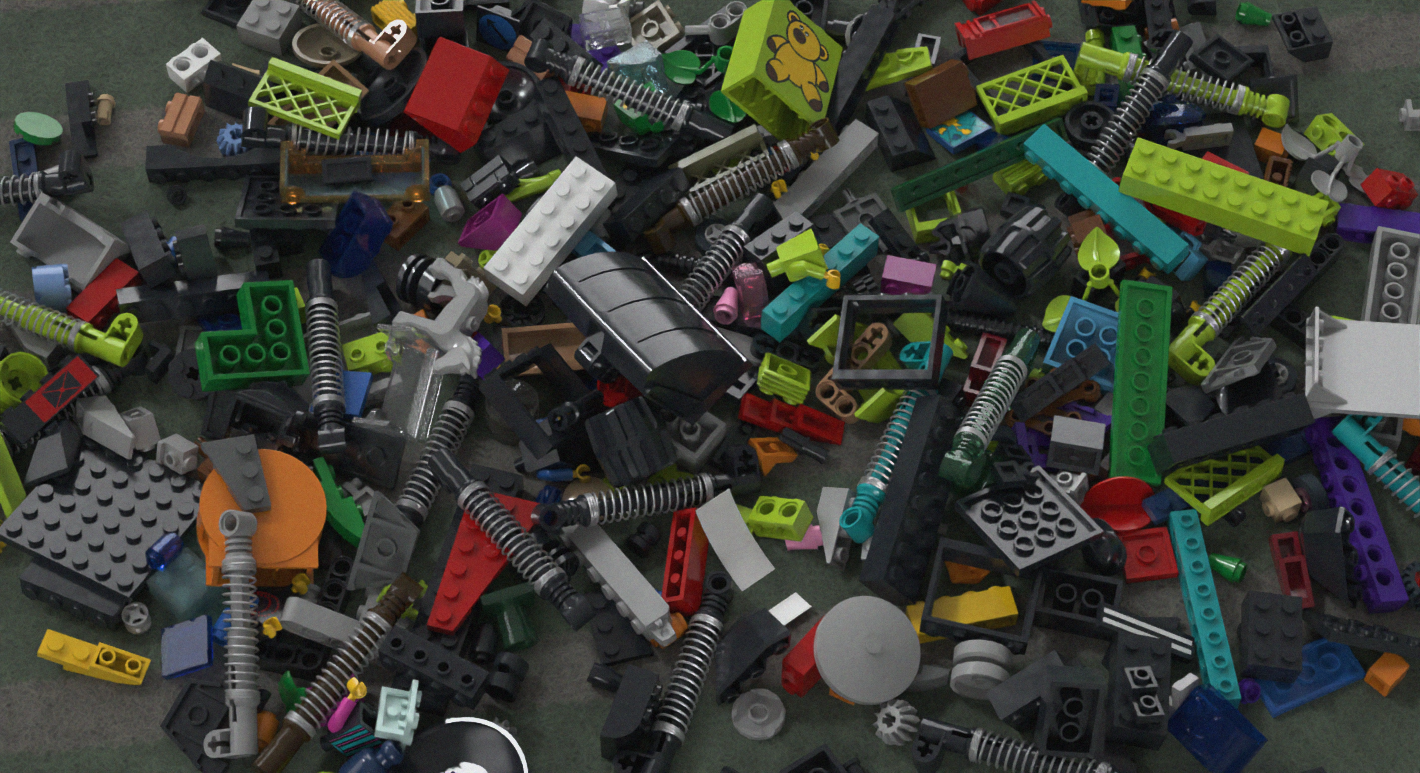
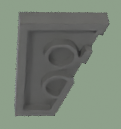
M254 434L201 443L202 451L209 457L213 463V468L217 474H220L228 486V491L241 511L257 513L271 510V502Z

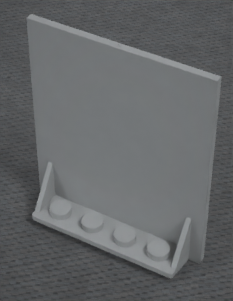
M1315 307L1311 316L1306 319L1305 387L1303 388L1314 419L1330 413L1420 419V325L1335 319L1319 310V307Z

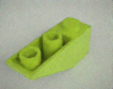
M903 313L893 325L910 342H928L932 338L934 318L931 316L932 313ZM946 325L944 344L952 349L953 356L966 359L969 355L966 351L968 349L967 345L959 338L955 340L949 334L951 330Z

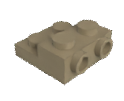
M657 0L620 25L643 62H646L662 50H668L683 38V34H685V30L680 22L674 23L672 20L675 17L669 5L664 7L660 0Z

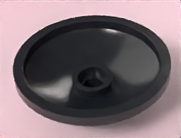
M499 62L509 69V72L488 116L489 120L501 122L537 105L534 99V83L539 80L533 71L522 64Z

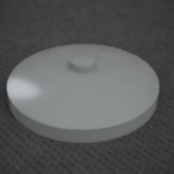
M857 596L846 599L829 610L817 627L814 638V657L819 673L835 693L848 701L863 705H876L892 700L910 686L919 668L921 654L915 628L907 616L888 601L871 596Z

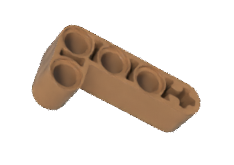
M871 324L855 341L852 347L849 370H871L889 350L893 339L884 324ZM861 353H868L864 360H857ZM832 368L817 385L816 396L823 406L840 420L848 424L856 423L859 418H856L854 413L860 407L855 399L849 395L853 390L838 389L832 380ZM827 391H835L831 398H824ZM846 406H853V409L850 413H842L843 409Z

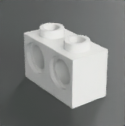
M201 38L166 63L169 78L188 93L204 81L210 59L222 61L221 53L205 39Z

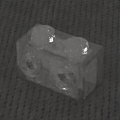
M625 6L579 14V30L586 51L632 42V26Z

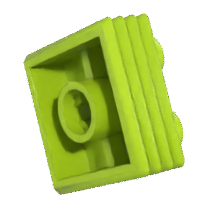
M768 352L765 353L763 362L759 366L757 385L763 393L767 395L775 393L782 396V399L791 405H796L797 403L804 404V399H806V395L810 391L812 373L809 369Z

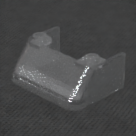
M378 324L376 329L389 337L385 344V353L388 359L393 362L382 409H372L366 418L353 417L352 422L362 428L407 438V444L421 446L428 437L443 375L435 373L433 364L446 353L434 341L413 327Z

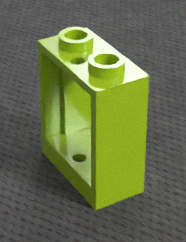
M955 190L941 195L945 198L950 217L961 212ZM914 207L906 210L916 244L940 240V237L934 236L932 231L940 222L947 218L919 223Z

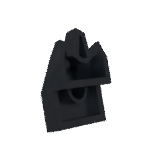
M983 206L957 213L940 222L932 231V234L940 237V240L930 245L929 254H944L946 256L944 260L951 261L956 266H960L965 261L973 262L980 258V249L992 235Z

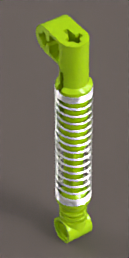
M1083 42L1073 73L1080 85L1084 86L1093 85L1099 71L1114 75L1122 82L1128 83L1130 81L1133 85L1135 82H1139L1138 77L1141 76L1140 73L1146 65H1150L1153 59L1147 61L1145 56L1143 59H1140L1138 54H1132V52L1123 54ZM1182 67L1180 70L1176 69L1171 76L1172 81L1166 90L1168 95L1175 93L1177 98L1183 92L1182 98L1185 100L1190 94V102H1193L1197 96L1198 104H1201L1203 99H1205L1204 104L1207 107L1212 101V108L1214 109L1219 103L1220 111L1227 105V113L1240 116L1242 114L1247 115L1249 112V116H1253V114H1255L1256 118L1261 116L1264 124L1274 128L1282 127L1286 123L1290 101L1283 95L1272 94L1265 99V95H1261V97H1259V93L1254 95V92L1249 87L1241 84L1237 86L1236 90H1233L1235 83H1232L1231 89L1226 88L1227 80L1223 86L1218 85L1219 78L1216 84L1211 83L1212 76H1210L1208 82L1203 81L1205 74L1202 75L1201 80L1196 79L1197 72H1195L1193 78L1189 77L1190 70L1184 72Z
M1262 241L1261 245L1257 246L1256 250L1252 251V254L1247 257V261H1243L1242 266H1238L1237 271H1234L1232 276H1229L1227 281L1223 282V286L1218 287V291H1215L1213 296L1209 297L1202 307H1199V310L1189 319L1188 326L1169 345L1168 365L1188 383L1196 386L1201 385L1215 366L1213 358L1202 347L1207 342L1213 341L1222 332V329L1236 317L1237 313L1241 312L1242 308L1251 301L1256 293L1270 281V278L1288 262L1292 256V251ZM1269 272V276H1265L1264 273ZM1264 277V281H1260L1259 278ZM1204 323L1208 324L1206 328L1202 326ZM1196 332L1199 334L1197 338L1194 336ZM1190 359L1195 361L1192 366L1187 363Z
M0 288V291L3 292L0 294V316H5L4 320H0V323L5 321L7 326L12 324L13 328L19 327L20 331L26 330L27 334L33 332L35 337L40 335L42 340L47 338L48 342L54 341L55 345L61 344L63 348L68 346V349L75 353L85 352L124 367L128 364L143 339V331L136 316L133 314L123 313L118 315L108 331L104 333L94 329L93 325L86 321L75 319L73 316H67L65 313H60L52 308H46L45 305H39L37 302H32L24 297H18V295L11 294L9 291H4ZM7 318L12 319L10 323H7ZM14 321L19 322L17 326H14Z

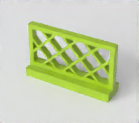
M1064 55L976 86V91L995 124V131L999 138L1067 114L1074 105L1087 101L1088 97L1085 86L1080 85ZM1061 64L1064 69L1062 75L1051 72V67ZM1037 73L1043 75L1039 83L1028 79L1029 75ZM1046 77L1059 80L1056 88L1044 84ZM1015 81L1021 83L1018 90L1006 87L1007 83ZM1062 82L1072 84L1074 89L1065 91L1060 89ZM1025 85L1037 88L1034 95L1024 93L1022 90ZM994 89L999 91L996 98L986 96L984 91ZM1041 90L1053 93L1052 97L1047 99L1040 98L1038 95ZM1003 93L1015 96L1012 103L1002 101L1000 98ZM1019 98L1031 101L1030 105L1025 107L1018 106L1016 103ZM998 105L1009 109L1006 114L997 116L995 109Z
M272 57L268 63L266 73L248 101V106L264 108L268 111V114L339 140L354 112L357 113L360 108L362 90ZM268 81L280 84V86L270 88ZM293 89L303 94L292 96L290 90ZM285 92L287 98L276 100L274 94ZM268 95L271 102L263 103L257 99ZM312 98H318L326 102L315 105ZM304 100L308 101L310 106L299 108L296 103ZM291 104L294 110L285 111L280 106ZM339 106L348 111L338 113L335 107ZM330 108L332 115L322 117L319 111ZM314 112L316 119L309 120L304 118L303 114ZM337 121L339 127L336 130L328 127L326 123Z
M1260 446L1227 455V461L1212 459L1178 469L1167 476L1164 483L1201 513L1200 520L1209 526L1262 490L1264 486L1280 478L1285 459L1279 454L1272 457ZM1231 455L1246 456V463L1231 462ZM1250 457H1260L1264 462L1261 464L1250 463ZM1197 466L1209 467V473L1194 472V468ZM1213 467L1228 468L1227 475L1213 474ZM1231 469L1246 470V474L1244 476L1231 475ZM1179 478L1190 479V486L1180 485L1176 480ZM1194 480H1209V487L1194 486ZM1213 481L1228 482V486L1224 489L1213 488ZM1194 494L1209 495V499L1201 503L1194 497Z

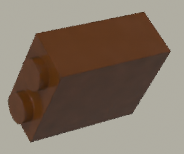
M951 59L904 83L921 127L931 129L978 105L975 98L977 95L976 91L970 84L968 78L969 71L963 61Z

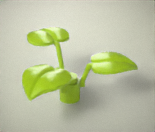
M1095 227L1086 236L1078 252V262L1082 269L1089 271L1090 278L1082 298L1084 301H1087L1092 287L1103 289L1109 285L1118 297L1120 295V291L1115 286L1114 281L1110 279L1109 269L1113 268L1119 261L1120 250L1115 241L1107 236L1099 227ZM1058 296L1049 303L1042 323L1046 330L1056 333L1071 296ZM1119 298L1115 303L1117 313L1119 311Z

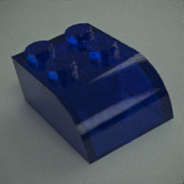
M353 190L337 218L336 228L330 230L319 249L322 258L330 262L333 276L352 278L364 272L374 256L379 253L380 246L386 236L390 234L394 223L379 199Z
M1210 683L1195 687L1168 720V731L1212 773H1241L1268 741Z

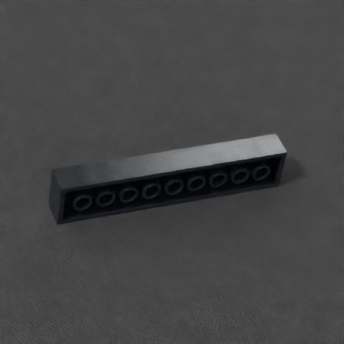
M473 463L470 474L475 479L483 481L489 487L490 492L522 498L524 492L523 475ZM458 505L411 633L464 659L488 591L483 597L479 598L473 606L472 612L454 636L427 630V622L465 511ZM396 671L391 688L409 691L412 682L404 674ZM418 682V691H422L419 708L416 707L417 710L444 717L450 698L443 694L441 696L436 695L428 689V686Z

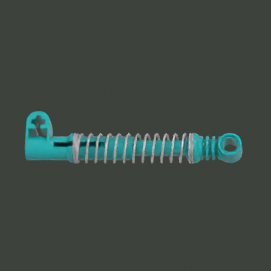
M1349 414L1331 433L1364 464V470L1369 475L1374 474L1378 477L1376 482L1381 480L1385 484L1384 489L1389 488L1392 491L1391 496L1396 495L1400 499L1399 503L1404 502L1408 506L1406 511L1411 509L1415 513L1414 518H1417L1420 515L1419 476L1411 474L1412 468L1406 469L1404 461L1399 462L1396 459L1397 454H1393L1394 451L1388 446H1382L1370 434L1383 416H1371L1361 426L1359 422L1365 415Z

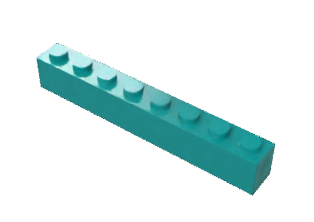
M1043 124L1024 142V156L1031 164L1039 165L1049 179L1052 180L1054 178L1058 181L1062 190L1067 194L1072 193L1078 198L1077 200L1083 208H1090L1095 215L1100 214L1103 224H1109L1120 239L1129 241L1132 244V248L1139 255L1144 254L1148 257L1154 268L1159 271L1162 269L1165 273L1169 274L1189 255V244L1133 197L1118 192L1119 186L1048 126Z

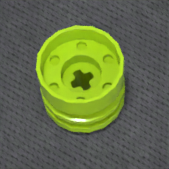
M12 353L0 361L1 414L10 406L14 409L22 403L19 399L30 389L35 392L42 385L39 381L48 374L47 368L42 361L31 353Z

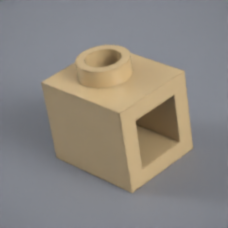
M1287 478L1264 486L1259 498L1262 502L1264 513L1268 517L1271 516L1275 523L1282 520L1289 522L1296 518L1302 504Z

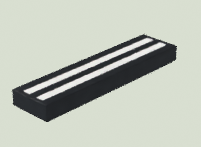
M1101 602L1098 604L1095 629L1116 636L1118 631L1171 640V658L1186 664L1193 661L1195 637L1108 603Z

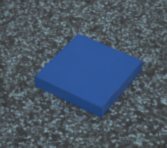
M343 370L346 412L343 418L361 420L372 385L373 375L368 372Z

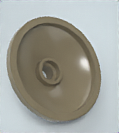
M320 23L301 29L296 33L292 41V49L298 59L309 66L321 69L333 59L342 67L347 66L362 54V52L351 48Z

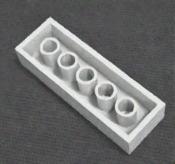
M575 157L484 266L487 280L527 306L547 282L551 273L561 265L617 197L615 182L578 157Z

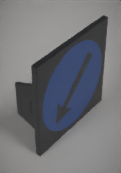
M478 5L476 41L509 53L520 36V20L512 18V10L496 5L488 9Z

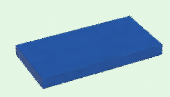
M1322 637L1302 646V672L1294 684L1252 679L1260 685V698L1272 718L1363 679L1366 676V672L1348 645L1330 642Z

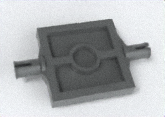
M849 188L844 189L841 195L847 204L833 211V215L846 235L860 223L876 234L868 222L885 210L886 206L876 193L856 198ZM879 238L878 246L884 255H887V252L889 254V249Z

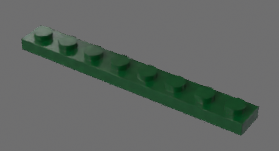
M1056 118L1044 123L1064 141H1069L1062 118ZM1042 125L891 188L897 212H904L1025 160L1024 142Z

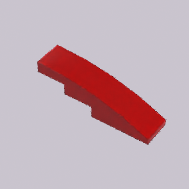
M749 393L742 396L738 419L781 433L787 427L806 438L809 436L811 441L841 445L845 422L803 404L794 407L775 398L768 402Z

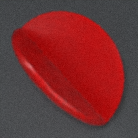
M1128 476L1113 477L1091 487L1085 493L1084 501L1080 507L1090 518L1105 520L1115 532H1130L1141 529L1152 521L1141 504L1144 499L1155 494L1149 484L1141 479Z

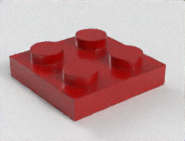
M1167 527L1116 533L1123 542L1127 552L1126 564L1122 569L1126 584L1176 578L1179 572Z

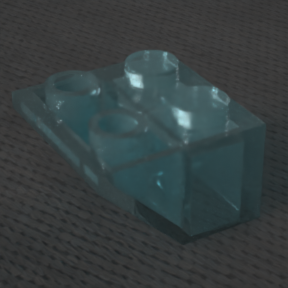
M647 40L607 61L609 75L615 71L614 79H617L622 74L621 82L624 83L625 79L629 77L628 85L630 86L635 80L639 86L642 83L646 84L652 81L655 89H658V94L669 90L662 53Z

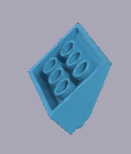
M1071 296L1043 361V373L1048 374L1053 368H1058L1092 344L1097 343L1111 364L1088 380H1094L1099 384L1101 394L1106 395L1109 391L1113 393L1118 313ZM1089 386L1086 389L1093 390L1094 387Z

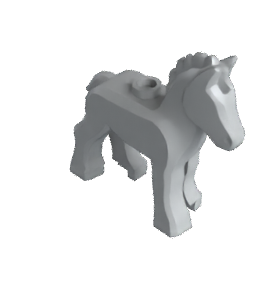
M437 258L431 266L433 277L439 280L446 279L451 282L452 286L438 285L436 290L430 292L427 297L431 302L437 304L442 301H451L435 320L400 311L392 321V326L396 332L407 333L411 337L418 335L426 336L446 353L433 364V370L436 374L454 373L464 375L467 373L476 379L478 365L482 361L480 357L482 356V349L471 336L478 330L481 321L487 314L489 291L484 282L479 281L480 278L471 276L470 279H467V276L461 269L454 268L443 258Z

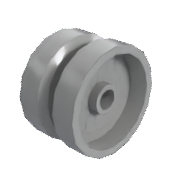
M967 640L959 643L954 648V668H952L950 687L960 696L990 701L986 692L1011 677L1009 673L1012 668L1013 654L1007 647L993 641Z

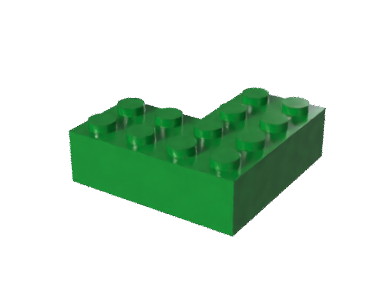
M293 280L243 282L237 293L242 330L201 332L194 344L202 392L247 389L251 383L261 381L277 383L286 381L288 386H302L310 372Z

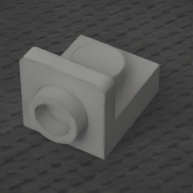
M1406 99L1403 108L1399 109V122H1403L1404 131H1420V109L1413 110L1411 99Z

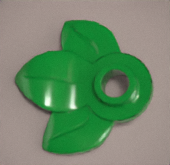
M290 671L284 672L278 682V692L283 703L286 705L287 714L290 710L295 711L297 709L295 704L300 705L302 702L300 700L301 696H307L306 688L296 687Z

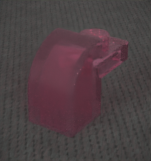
M756 262L731 267L732 276L738 288L739 306L745 320L762 317V310L769 305L762 269H758Z

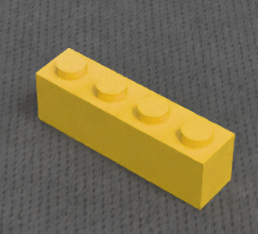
M993 586L985 591H968L955 597L942 596L935 600L931 616L992 630L1016 625L1018 611L1010 586ZM917 601L916 605L906 607L905 615L915 628L919 644L946 639L941 636L931 637L923 632H919L925 605L924 601Z

